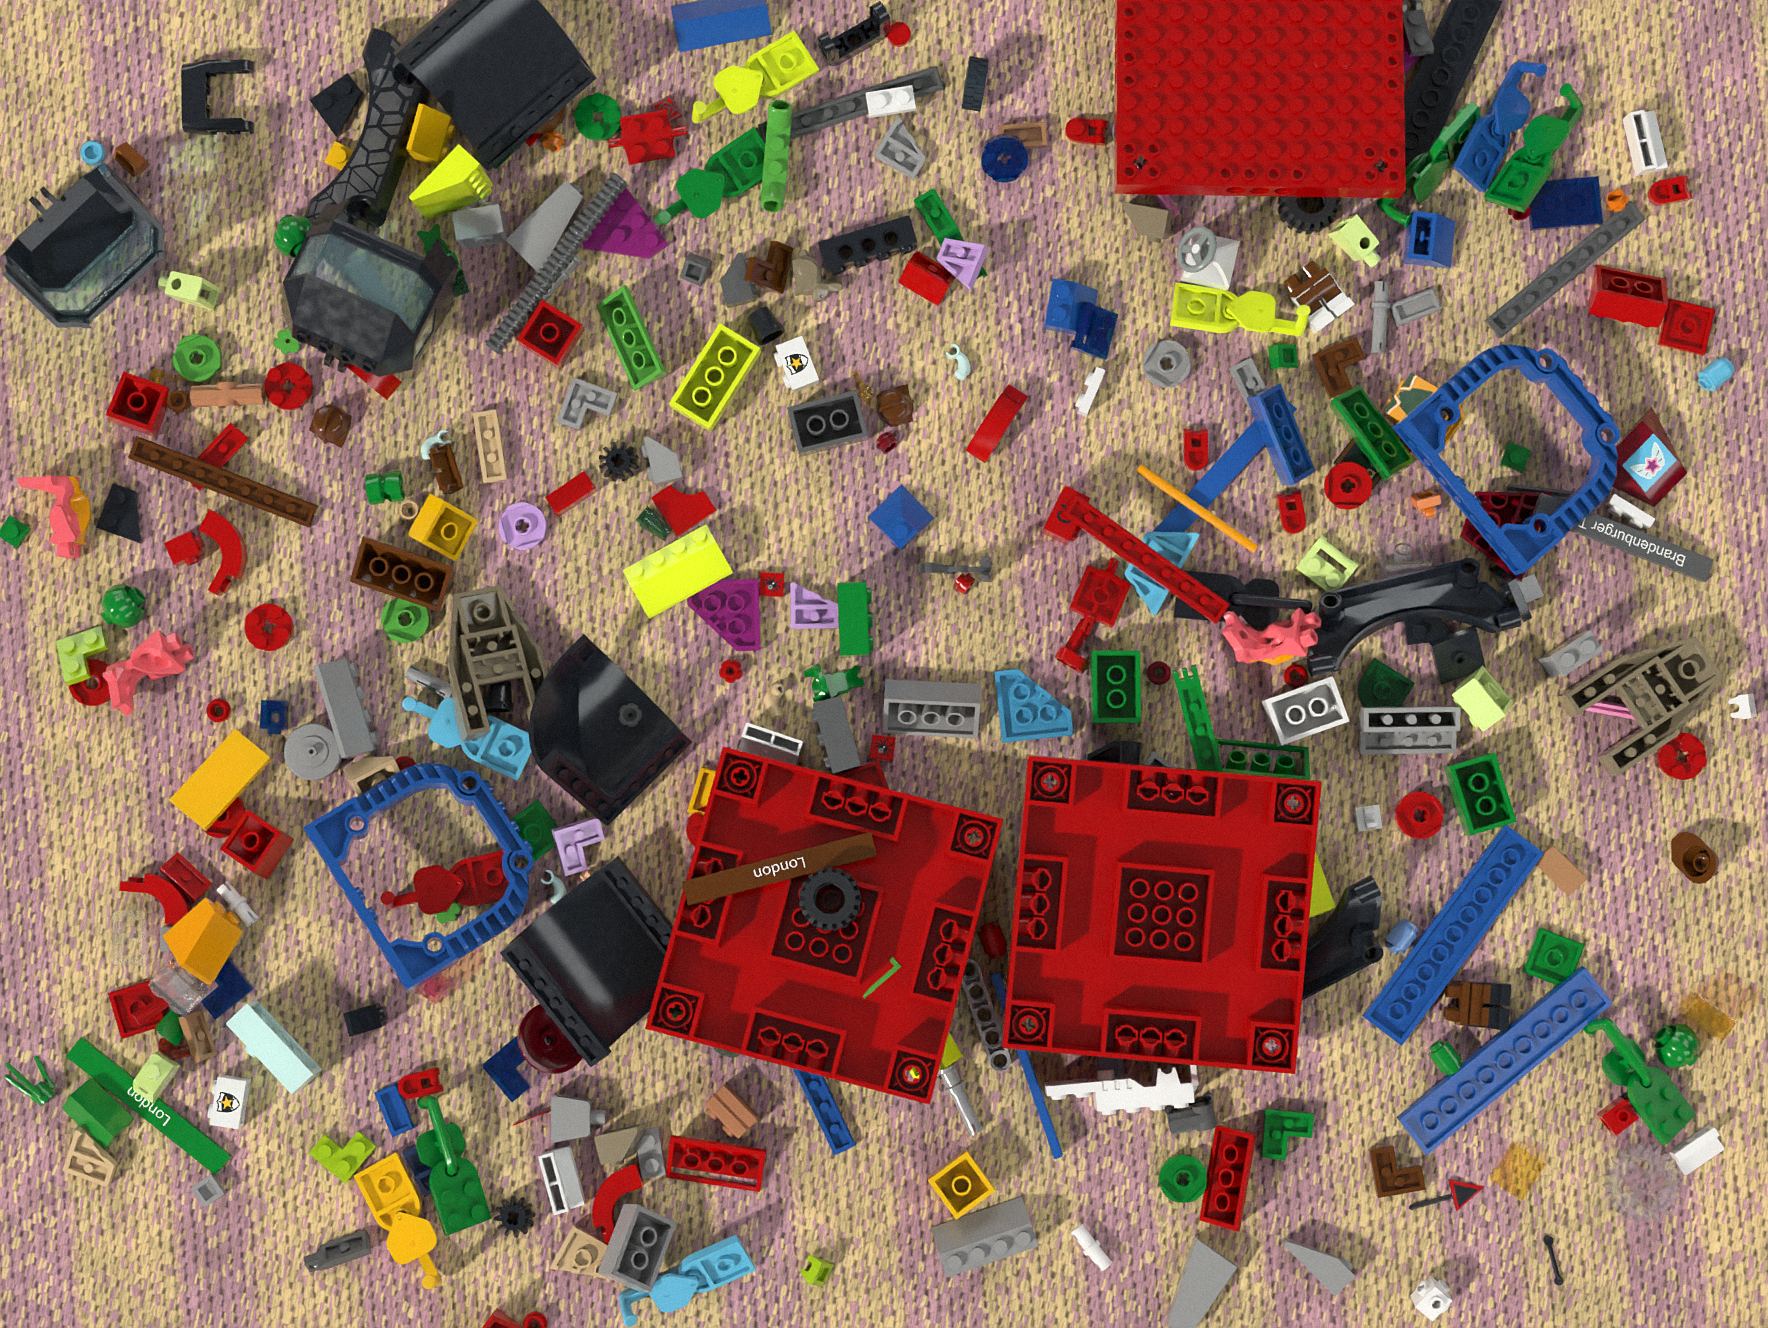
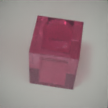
M438 974L419 986L416 992L437 1004L440 1003L453 982Z

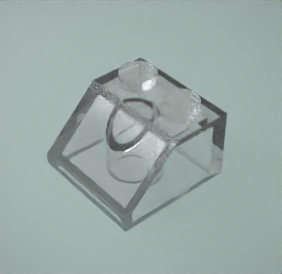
M1423 533L1376 535L1379 579L1432 566Z
M174 955L169 958L148 984L154 995L164 999L175 1013L181 1014L183 1017L205 997L211 985H207L180 967Z

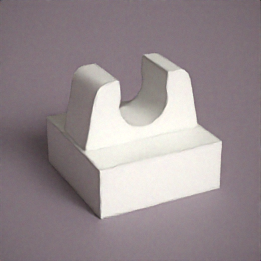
M1753 693L1738 695V697L1728 701L1729 704L1736 703L1739 706L1738 712L1730 713L1732 718L1747 719L1757 717Z
M1379 805L1354 808L1358 832L1382 828Z

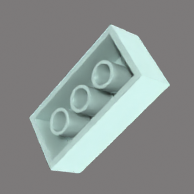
M258 1000L247 1003L226 1023L246 1045L244 1048L247 1053L253 1058L257 1057L291 1094L302 1090L322 1071L319 1065Z

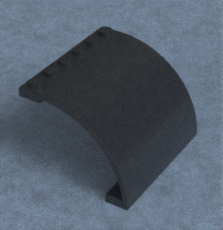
M452 0L393 52L395 57L421 81L451 116L474 148L471 151L472 156L487 171L491 170L597 79L579 50L539 0Z
M617 856L536 918L500 954L588 1065L592 1067L611 1053L609 1047L650 1011L673 925L621 858Z

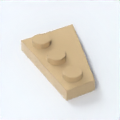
M573 1225L549 1269L565 1270L571 1273L587 1274L612 1280L598 1273L608 1243L605 1244L598 1237Z

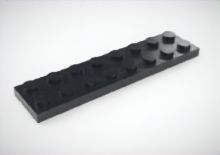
M1450 0L1432 38L1434 52L1433 54L1424 55L1404 97L1406 166L1415 157L1429 152L1435 141L1439 138L1502 1Z

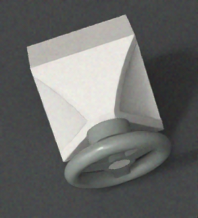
M1197 226L1190 229L1182 237L1177 249V260L1183 269L1180 282L1228 290L1240 241L1215 236L1213 231L1205 226Z

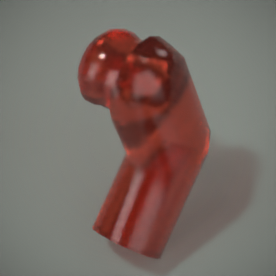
M164 1037L158 1041L159 1052L170 1060L191 1056L188 1045L178 1047Z

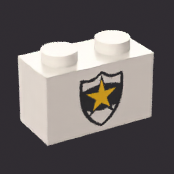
M802 336L775 346L777 352L773 355L777 366H783L786 373L782 375L786 389L791 388L793 393L820 383Z
M221 1075L217 1077V1080H214L212 1085V1094H215L214 1101L208 1109V1118H211L210 1125L233 1129L243 1127L251 1079Z

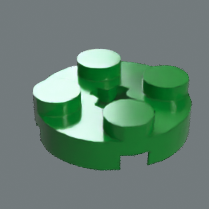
M599 92L582 99L576 107L574 118L577 129L588 140L606 141L614 137L621 127L620 117L622 115L620 107L613 98ZM603 111L604 115L602 118L604 121L602 123L599 121L594 123L593 114L595 112L600 114Z
M1186 1154L1171 1156L1160 1168L1158 1176L1160 1188L1166 1197L1174 1202L1189 1203L1197 1200L1204 1193L1207 1185L1206 1170L1202 1163L1193 1156ZM1179 1173H1188L1187 1180L1189 1182L1186 1185L1183 1182L1177 1183L1179 1179L1177 1175Z

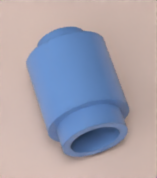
M1403 918L1401 922L1395 924L1384 939L1387 942L1385 947L1395 955L1399 952L1404 954L1417 937L1416 933L1419 929Z

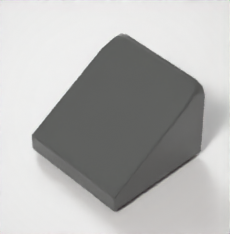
M689 253L680 278L702 287L712 261Z

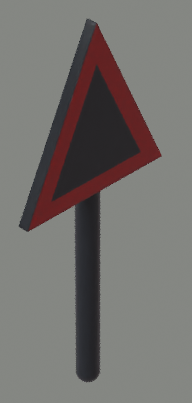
M1448 1179L1451 1194L1410 1205L1409 1210L1453 1199L1457 1212L1484 1186Z

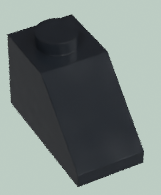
M380 1002L343 1013L349 1037L386 1026L385 1021L388 1020L386 1008L384 1006L381 1007Z

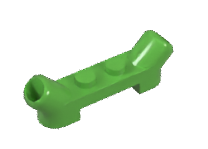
M774 100L768 106L760 206L768 212H779L784 207L792 105L784 100Z

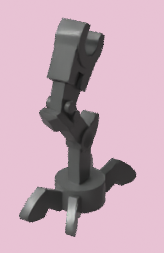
M990 556L984 557L979 560L980 567L965 565L954 567V565L925 562L919 563L918 573H944L954 576L955 572H980V580L991 582L992 561Z

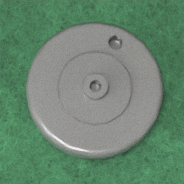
M318 723L301 725L286 740L284 747L286 764L296 776L302 779L313 781L325 779L331 776L341 764L342 758L333 729L326 725Z

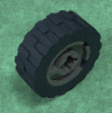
M969 57L961 109L980 112L989 59Z

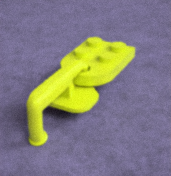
M792 31L751 55L746 61L744 68L732 65L717 73L714 78V87L720 98L708 105L702 101H696L693 104L692 121L696 124L701 123L726 107L734 114H743L754 108L759 98L772 99L778 97L819 73L820 69L796 32Z
M1175 282L1170 326L1215 333H1227L1235 330L1237 327H1243L1248 331L1261 333L1269 331L1300 336L1305 331L1311 310L1307 305L1299 306L1296 310L1298 315L1296 322L1275 319L1276 301L1268 293L1249 291L1237 297L1227 290Z

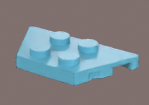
M1147 531L1142 542L1181 569L1200 534ZM1129 564L1124 573L1134 586L1151 613L1156 616L1169 591Z

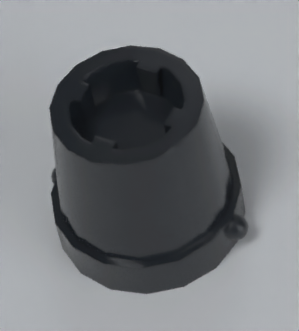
M762 307L751 313L748 317V321L755 334V339L760 346L768 344L785 332L782 323L777 320L768 307Z
M504 681L486 685L483 702L486 712L514 711L511 682Z

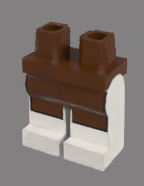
M1312 260L1302 268V271L1308 277L1307 281L1302 283L1297 275L1293 274L1284 281V284L1289 291L1287 296L1296 309L1301 305L1310 307L1311 312L1307 324L1315 334L1355 304L1343 293L1326 268L1321 269Z

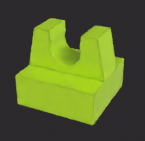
M808 1255L806 1260L811 1262L812 1266L810 1270L802 1268L800 1273L808 1283L824 1286L834 1264Z

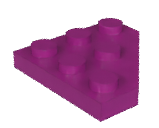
M627 188L623 190L622 194H618V200L615 199L613 201L615 204L609 206V212L606 211L604 213L606 216L600 218V224H596L597 228L595 230L592 229V235H588V240L582 243V248L585 250L651 259L669 246Z
M759 579L719 580L687 598V605L736 651H761Z

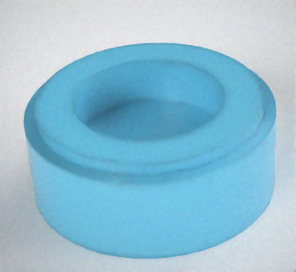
M88 141L82 146L80 155L87 164L98 165L105 158V149L96 141Z

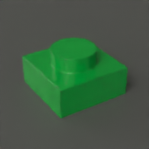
M1508 442L1499 465L1523 473L1531 450Z
M9 515L0 529V538L19 548L31 528Z

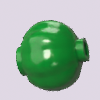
M286 215L280 219V224L274 233V242L282 254L290 258L296 257L311 227L310 221L304 216Z
M126 584L114 585L105 592L102 598L104 612L101 613V616L109 625L113 623L122 628L133 627L144 616L146 607L139 608V606L146 602L145 596L135 586L131 588Z
M1674 1024L1668 1027L1666 1025L1656 1033L1654 1040L1662 1047L1660 1048L1655 1043L1654 1049L1658 1060L1663 1065L1670 1068H1679L1685 1065L1691 1066L1697 1061L1699 1057L1697 1054L1699 1041L1696 1033L1689 1026Z

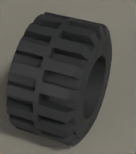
M1279 197L1277 201L1279 207L1277 210L1278 214H1282V222L1287 221V227L1290 230L1294 227L1297 229L1296 233L1299 234L1302 231H1306L1305 235L1311 234L1313 231L1318 233L1322 228H1326L1336 216L1340 207L1338 204L1341 201V197H1320L1322 208L1319 212L1312 214L1306 213L1299 208L1296 197Z
M838 868L816 870V873H811L806 882H803L802 890L799 893V904L803 915L815 927L825 931H837L840 928L849 926L848 924L856 919V915L860 912V905L862 903L860 889L855 880L848 873ZM828 885L839 887L845 895L844 906L833 914L822 912L816 904L817 893Z

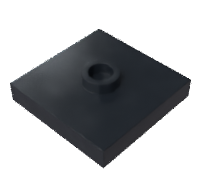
M1474 625L1429 642L1437 677L1441 685L1472 674L1481 666L1485 667L1478 632Z

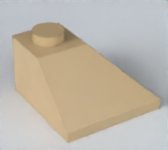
M393 756L363 758L343 769L357 797L400 772Z

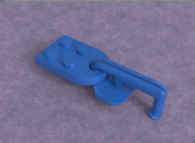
M1523 61L1513 63L1487 114L1481 116L1474 124L1453 168L1477 191L1486 192L1507 151L1510 132L1521 129L1530 113L1529 100L1516 88L1523 73H1534L1537 77H1542L1547 72L1546 64Z

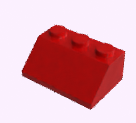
M1595 265L1588 301L1589 314L1599 318L1616 319L1623 323L1640 324L1643 327H1660L1668 307L1665 278Z

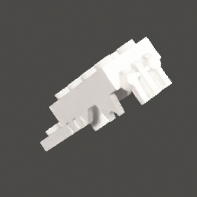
M1168 1063V1067L1164 1070H1161V1068L1154 1064L1152 1082L1140 1083L1127 1074L1114 1075V1069L1097 1070V1077L1044 1082V1091L1047 1096L1052 1097V1100L1066 1099L1067 1094H1074L1077 1098L1089 1097L1090 1092H1093L1096 1110L1102 1112V1115L1116 1114L1118 1109H1124L1127 1113L1139 1112L1140 1107H1148L1150 1110L1165 1109L1164 1105H1174V1108L1189 1107V1103L1194 1102L1193 1091L1197 1089L1199 1082L1196 1065H1187L1188 1078L1179 1079L1176 1068L1172 1067L1171 1063Z

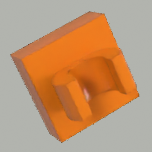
M1430 490L1410 496L1412 505L1416 509L1422 510L1425 518L1435 516L1434 506L1441 504L1440 495L1437 492Z

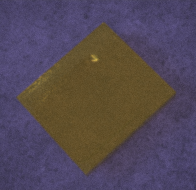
M1512 1143L1490 1177V1180L1523 1200L1545 1166V1163Z

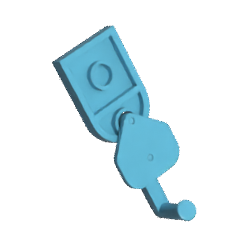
M406 697L403 700L402 706L406 711L413 710L432 719L428 728V735L432 741L446 748H452L461 744L464 753L472 760L518 781L532 752L528 732L494 716L487 715L491 730L487 736L474 741L462 742L455 718L453 698L444 699L438 709L415 700L413 697Z
M737 1234L687 1256L682 1260L679 1267L657 1275L651 1292L636 1291L630 1287L623 1290L619 1295V1303L625 1326L631 1327L635 1325L638 1319L632 1312L631 1303L649 1295L660 1311L673 1312L688 1305L694 1292L702 1293L713 1290L756 1271L754 1262Z

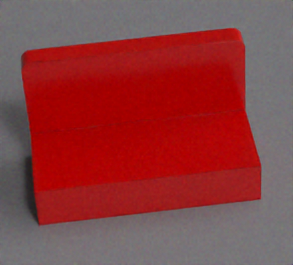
M916 251L908 261L898 282L938 306L956 277L942 265Z
M583 471L545 498L556 516L560 517L598 490L586 472Z

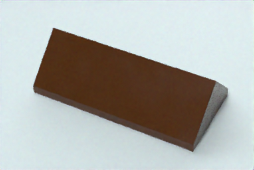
M363 536L350 582L441 612L453 586L454 566Z

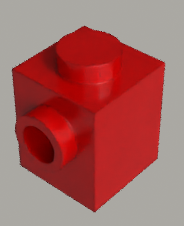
M191 531L164 543L173 565L181 566L185 563L187 566L196 564L200 561L199 557L205 555L203 551L205 543L202 537Z
M1621 1097L1615 1099L1596 1114L1609 1132L1615 1136L1639 1119L1630 1100H1625Z

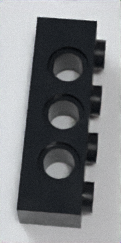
M907 215L820 241L818 245L826 272H832L833 275L845 272L846 267L855 265V268L864 267L869 264V260L877 258L878 261L890 259L891 254L900 252L901 255L914 251L913 247L917 246V239L910 216ZM888 235H894L898 241L894 245H889L885 242V238ZM869 241L874 243L875 249L867 252L863 250L862 245ZM844 248H848L853 252L852 256L846 259L842 258L839 253Z

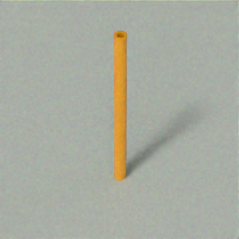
M1141 464L1136 470L1137 473L1250 552L1254 553L1259 546Z

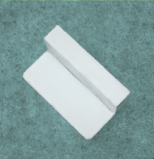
M1707 1125L1668 1152L1683 1174L1688 1175L1722 1152L1724 1147L1717 1138L1720 1135L1715 1127Z

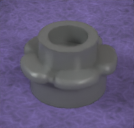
M629 703L627 706L623 705L619 710V721L623 725L634 727L642 718L641 710L633 703Z

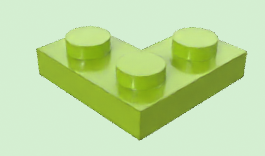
M102 626L56 641L64 682L69 686L91 678L86 657L109 650Z
M359 1130L344 1148L324 1134L309 1154L346 1184L377 1145Z

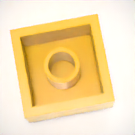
M966 1148L927 1176L928 1182L956 1220L995 1192V1187Z

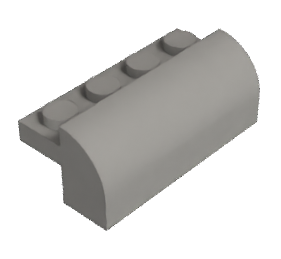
M1360 707L1358 713L1359 754L1456 753V731H1460V707Z

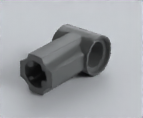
M1212 1102L1206 1103L1205 1106L1197 1107L1194 1105L1191 1109L1167 1114L1171 1135L1193 1130L1205 1131L1218 1127Z

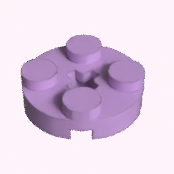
M519 502L510 505L502 514L498 525L499 533L503 541L510 547L523 551L530 550L544 540L547 531V521L544 514L536 506L526 502ZM521 520H524L525 523H529V527L526 528L527 532L522 533L521 530H517L516 527L520 525Z

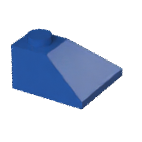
M902 484L868 516L900 551L934 519Z

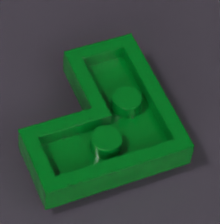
M1265 1108L1261 1157L1286 1160L1288 1136L1312 1138L1314 1113Z

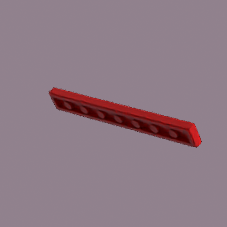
M1077 494L1073 495L1062 511L1061 515L1214 624L1218 623L1230 604Z

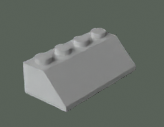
M341 659L315 665L314 670L341 758L352 759L377 751L376 745L379 744V738L376 731L371 730L369 722L373 721L369 708L365 709L362 701L366 696L362 685L358 686L355 678L359 676L356 664L354 662L351 663L349 659Z
M885 679L882 734L978 738L981 684Z
M1022 1196L965 1215L957 1220L954 1219L931 1227L947 1278L1038 1247Z

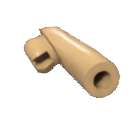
M781 683L770 685L763 698L771 719L782 715L777 704L785 692V688Z

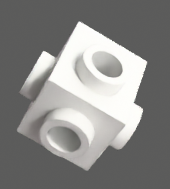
M1431 1276L1425 1281L1420 1282L1416 1290L1410 1295L1414 1306L1432 1321L1440 1313L1445 1312L1452 1302L1449 1294L1450 1288L1442 1280L1436 1281Z

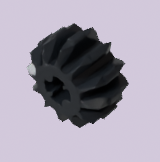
M612 442L613 450L610 451L607 447H604L603 450L607 453V456L599 455V459L605 461V463L599 465V468L601 470L607 469L603 475L607 478L612 474L613 482L617 481L618 475H620L622 482H625V473L633 477L634 473L630 468H639L638 464L631 462L638 460L639 457L637 454L631 455L634 451L632 446L625 450V442H621L619 449L616 443ZM621 456L624 465L620 464V467L617 468L613 460L615 458L618 460L617 457Z
M515 1195L511 1196L510 1203L507 1199H503L501 1201L503 1207L497 1206L495 1209L501 1215L495 1216L494 1221L502 1222L497 1229L501 1230L505 1227V1236H508L511 1230H513L515 1238L519 1236V1230L525 1235L528 1233L526 1226L533 1227L534 1222L528 1218L535 1217L536 1213L527 1212L533 1205L528 1203L524 1207V1197H521L518 1203ZM511 1211H513V1214L519 1213L518 1222L510 1220Z

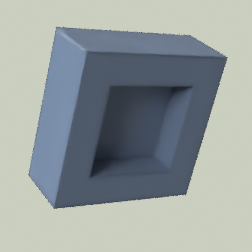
M1097 1057L1098 1070L1114 1069V1075H1123L1122 1059Z

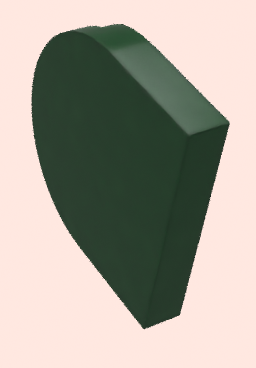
M1373 658L1359 681L1358 697L1364 707H1400L1415 683L1376 658Z

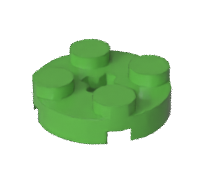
M192 334L184 337L177 344L178 347L175 350V354L173 353V364L176 371L187 380L198 383L212 379L221 369V350L216 342L210 338L199 334ZM197 352L199 355H203L200 364L192 362V359L195 358L194 354Z
M395 598L385 605L381 615V622L391 639L400 643H411L418 641L426 634L430 625V615L426 607ZM406 613H410V618L412 619V622L407 623L406 626H403V621L400 620V616H405Z

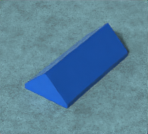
M701 0L671 6L680 52L772 35L766 0Z
M1281 383L1247 397L1281 485H1294L1314 473L1316 470Z

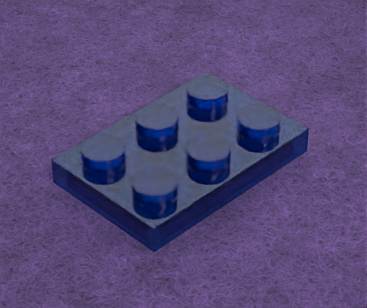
M1599 176L1546 181L1529 205L1531 208L1529 215L1530 231L1603 224Z

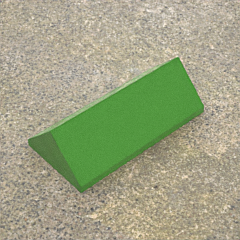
M623 285L598 303L596 307L634 391L668 375L627 285Z

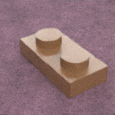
M1045 122L998 125L1000 151L1047 147Z
M202 1010L178 1018L194 1063L218 1055Z

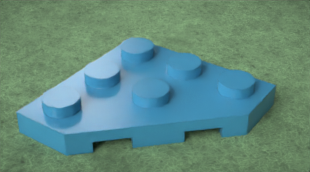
M1019 669L994 672L1002 743L1074 735L1071 711L1028 678Z

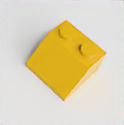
M419 103L406 148L414 160L438 166L449 155L450 148L447 147L449 138L453 139L456 131V125L453 124L452 118Z
M429 494L407 535L456 562L479 520L448 502Z

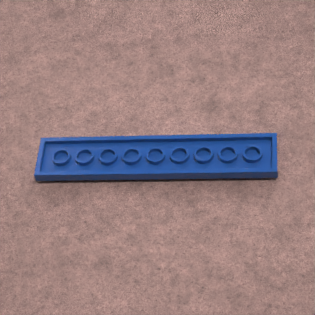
M1502 826L1371 1002L1362 1017L1402 1046L1543 856L1544 852L1509 826Z
M1581 966L1508 1026V1031L1502 1030L1464 1061L1456 1073L1447 1075L1396 1118L1420 1149L1428 1155L1609 1008L1612 1002L1588 970Z

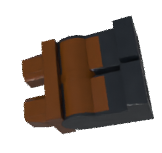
M1458 981V983L1446 985L1445 997L1457 998L1456 1007L1444 1006L1443 1019L1455 1022V1024L1461 1026L1508 1031L1510 1009L1484 1006V1004L1510 1006L1511 984Z

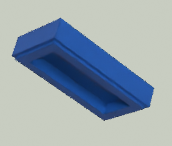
M397 1083L374 1092L392 1137L415 1128L404 1098L398 1091Z

